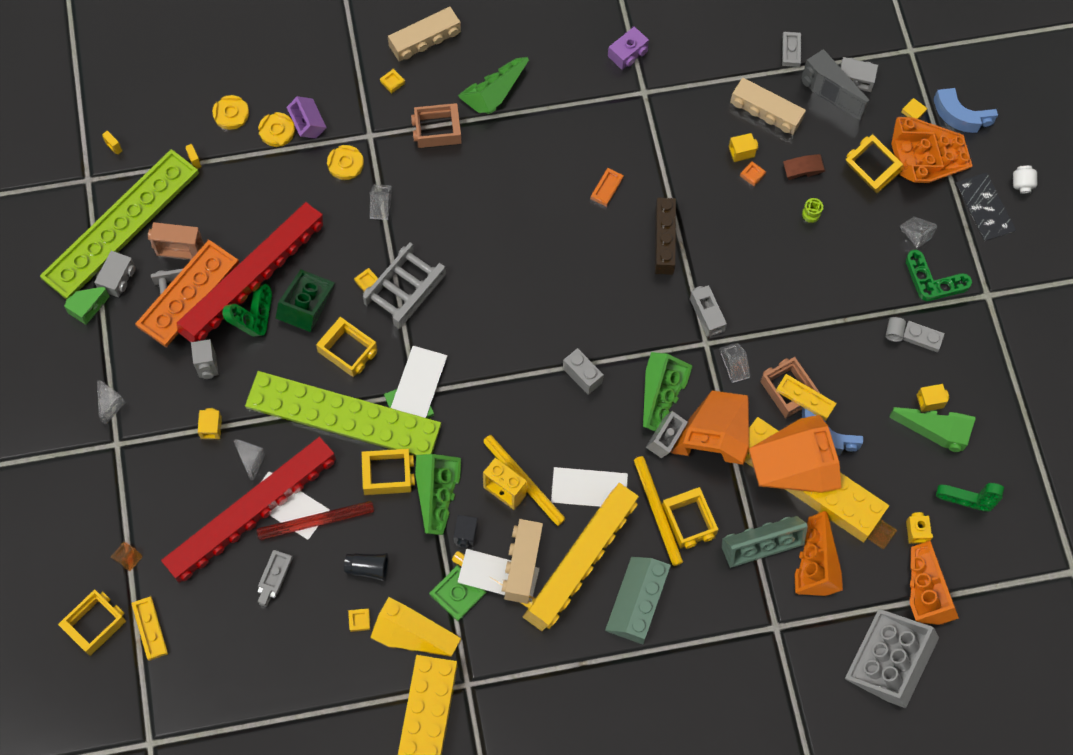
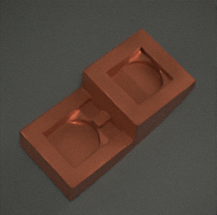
M820 154L783 161L788 180L803 175L810 177L825 172Z

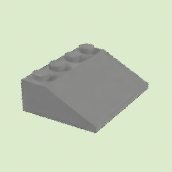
M878 609L845 679L887 702L906 708L937 644L939 636L932 626Z

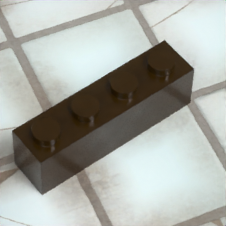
M657 198L655 207V274L673 275L675 269L676 198Z

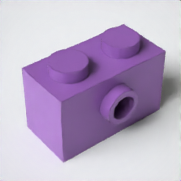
M633 27L609 46L608 57L623 70L625 67L631 66L639 56L646 54L649 39L637 28Z
M297 96L287 106L288 112L301 137L316 139L327 128L312 98Z

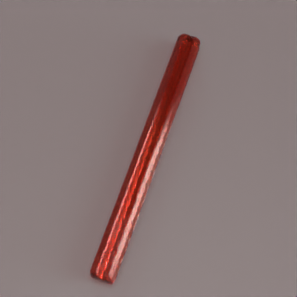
M367 501L257 529V535L262 540L372 513L374 508L372 502Z

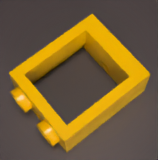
M873 134L870 137H865L860 142V146L856 150H851L845 159L846 163L876 193H879L904 169L903 164ZM872 144L893 162L875 181L854 162Z
M341 317L316 344L318 353L353 378L357 373L360 374L365 368V363L369 359H373L377 354L376 342ZM344 332L367 347L352 367L329 351Z
M409 449L362 452L364 495L411 492V486L415 485V477L410 471V467H414V457L409 454ZM404 458L405 482L372 484L371 460Z
M494 458L483 472V488L513 510L526 497L527 481L498 459Z
M700 487L663 500L662 507L680 549L683 547L689 549L696 546L699 541L704 540V542H708L715 538L718 527ZM697 502L708 530L683 539L672 510Z
M95 589L58 624L89 656L126 622L122 617L125 613L117 605L112 607L108 603L111 599L103 591L99 594ZM100 602L116 619L89 644L72 626L96 603Z

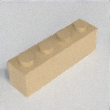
M448 7L389 35V47L398 61L409 59L412 55L423 52L428 47L440 44L449 37L456 36L461 32V22L452 8Z
M742 78L735 88L730 101L735 107L742 108L752 116H757L765 120L766 123L774 125L783 132L794 135L806 112L805 109L745 78Z
M519 519L518 526L514 525L512 537L516 538L515 544L511 543L509 555L512 556L511 562L507 561L505 573L509 575L508 580H503L501 591L505 592V600L528 604L543 523Z

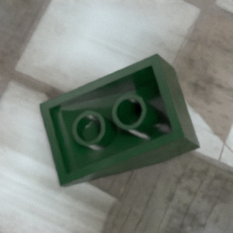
M300 269L279 300L275 319L311 332L326 305L335 282Z

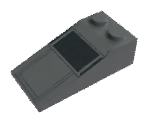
M823 49L807 59L801 77L803 84L809 87L812 92L858 120L863 119L870 100Z

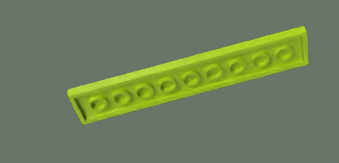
M171 149L40 275L41 279L66 300L73 296L76 291H79L102 269L110 251L118 253L199 174L198 169Z
M260 371L257 372L245 405L250 410L391 450L409 449V454L413 456L432 454L441 428V422Z

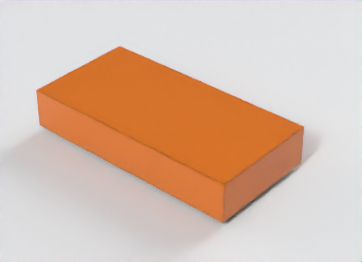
M607 168L590 199L607 207L622 182L624 175Z

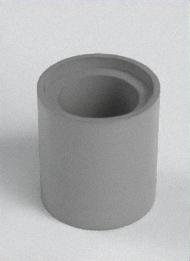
M891 317L888 322L886 338L894 342L902 341L906 321L899 317Z

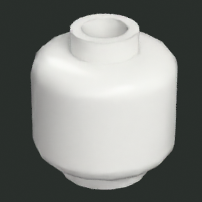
M1019 166L1013 172V187L1020 190V193H1031V189L1037 187V171L1032 169V166Z

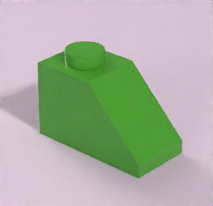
M104 287L76 291L73 296L66 300L64 307L68 314L87 325L110 296Z

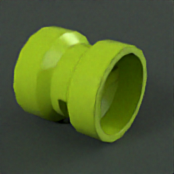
M811 198L806 201L802 211L805 221L814 223L819 220L823 210V204L819 199Z

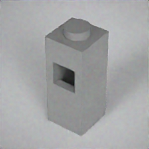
M709 285L693 289L690 301L707 338L725 332L727 323Z

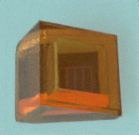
M880 519L868 536V539L884 549L897 530Z
M123 542L111 558L128 571H131L142 558V555L135 548Z

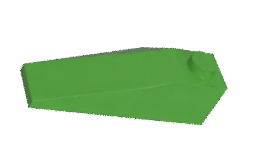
M528 57L512 60L499 68V72L484 77V82L478 85L474 83L458 95L459 98L478 113L486 112L490 114L494 112L529 61Z
M651 352L645 377L643 427L654 432L656 431L662 419L669 414L672 404L676 403L679 399L677 395L680 390L686 387L692 365L666 353Z
M897 407L892 409L889 418L938 445L949 448L953 452H960L966 448L975 422L974 416L949 412V416L939 415L937 411H931L924 414L918 409Z
M436 454L416 455L415 475L425 533L443 535L449 516L448 507L450 501L454 500L455 494L453 491L455 484H458L460 480L461 458Z

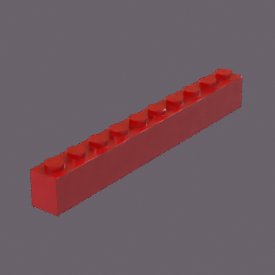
M305 202L177 322L178 333L190 342L203 341L213 328L216 329L224 319V306L230 304L238 305L245 302L247 296L252 291H256L265 279L267 280L271 277L277 267H281L290 255H294L303 243L305 244L309 241L315 231L318 232L322 228L323 214Z
M319 436L161 560L178 583L188 580L195 570L205 567L209 559L214 555H220L228 544L238 541L242 533L253 529L257 524L256 522L261 518L268 517L276 506H282L287 502L290 495L300 492L304 487L303 485L308 481H314L322 470L329 469L336 460L334 452Z

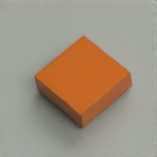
M752 161L741 172L740 177L752 186H755L765 176L766 171Z

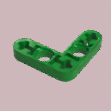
M919 250L910 251L906 257L908 270L917 293L923 301H932L968 291L972 284V279L967 274H958L933 280L925 257ZM913 256L915 259H918L917 264L915 260H911ZM923 272L926 278L919 279L916 273ZM961 280L962 282H966V285L964 286L963 284L958 283ZM947 284L950 290L943 291L940 285ZM925 289H927V291H931V294L929 295L927 292L924 293Z
M264 284L260 285L253 292L250 312L237 304L224 306V319L253 337L264 335L267 329L272 298L271 288ZM243 317L246 319V325L244 324Z
M988 483L978 494L948 485H938L936 497L977 510L991 511L1002 499L1004 487L996 483Z

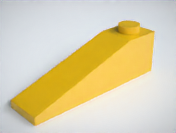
M388 597L379 613L370 637L390 648L396 647L452 657L461 640L457 635Z

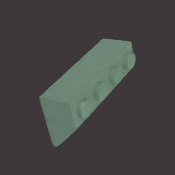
M798 516L785 517L775 523L769 522L762 527L749 528L739 534L727 535L725 538H722V550L731 568L803 546L808 526Z
M631 557L605 631L642 645L644 644L671 566L670 564L653 558Z

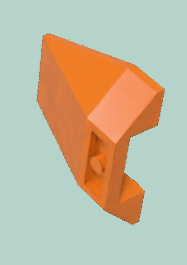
M898 117L896 119L891 144L895 157L904 166V169L899 173L900 176L916 183H930L972 167L964 135L912 117Z
M711 391L687 421L688 423L670 453L689 456L691 449L721 453L725 462L743 465L749 451L748 395Z
M820 415L801 418L749 448L760 487L818 493L841 489L838 456L829 427Z

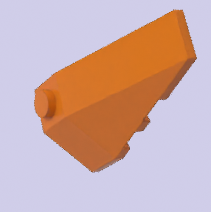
M823 511L808 518L804 550L800 551L799 555L801 563L799 569H796L795 593L827 596L843 590L842 572L828 514L826 511Z
M931 541L911 547L910 606L915 620L920 623L941 625L959 619Z

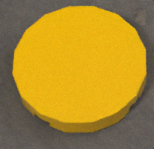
M234 95L222 97L220 101L214 104L212 110L213 118L217 125L228 130L243 126L249 117L247 103L239 96Z
M280 112L266 115L258 126L262 141L273 147L288 144L295 134V126L292 119Z
M350 145L338 146L337 149H333L327 158V166L330 173L341 180L355 178L361 173L364 165L363 156L359 150Z

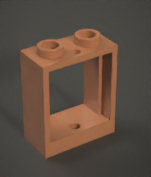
M457 103L414 107V115H411L412 126L416 125V130H413L414 141H418V148L461 144ZM451 117L453 133L421 135L420 120Z
M153 222L152 229H149L148 240L151 241V246L156 256L191 260L204 246L198 227Z
M795 357L790 360L786 358L776 368L770 367L765 370L760 381L785 418L802 410L803 407L793 401L786 404L781 395L776 392V388L771 382L772 380L791 370L799 382L820 393Z

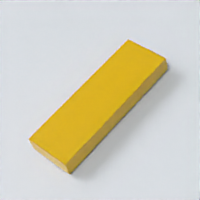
M787 374L776 389V392L813 414L820 415L825 421L837 404Z
M152 597L132 602L148 661L167 655V647Z

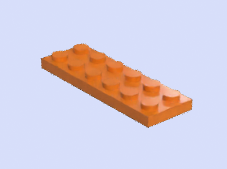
M208 240L135 323L136 327L167 348L179 334L177 322L239 264V260Z

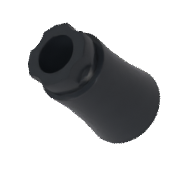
M388 553L347 554L344 572L355 576L385 581L389 565Z

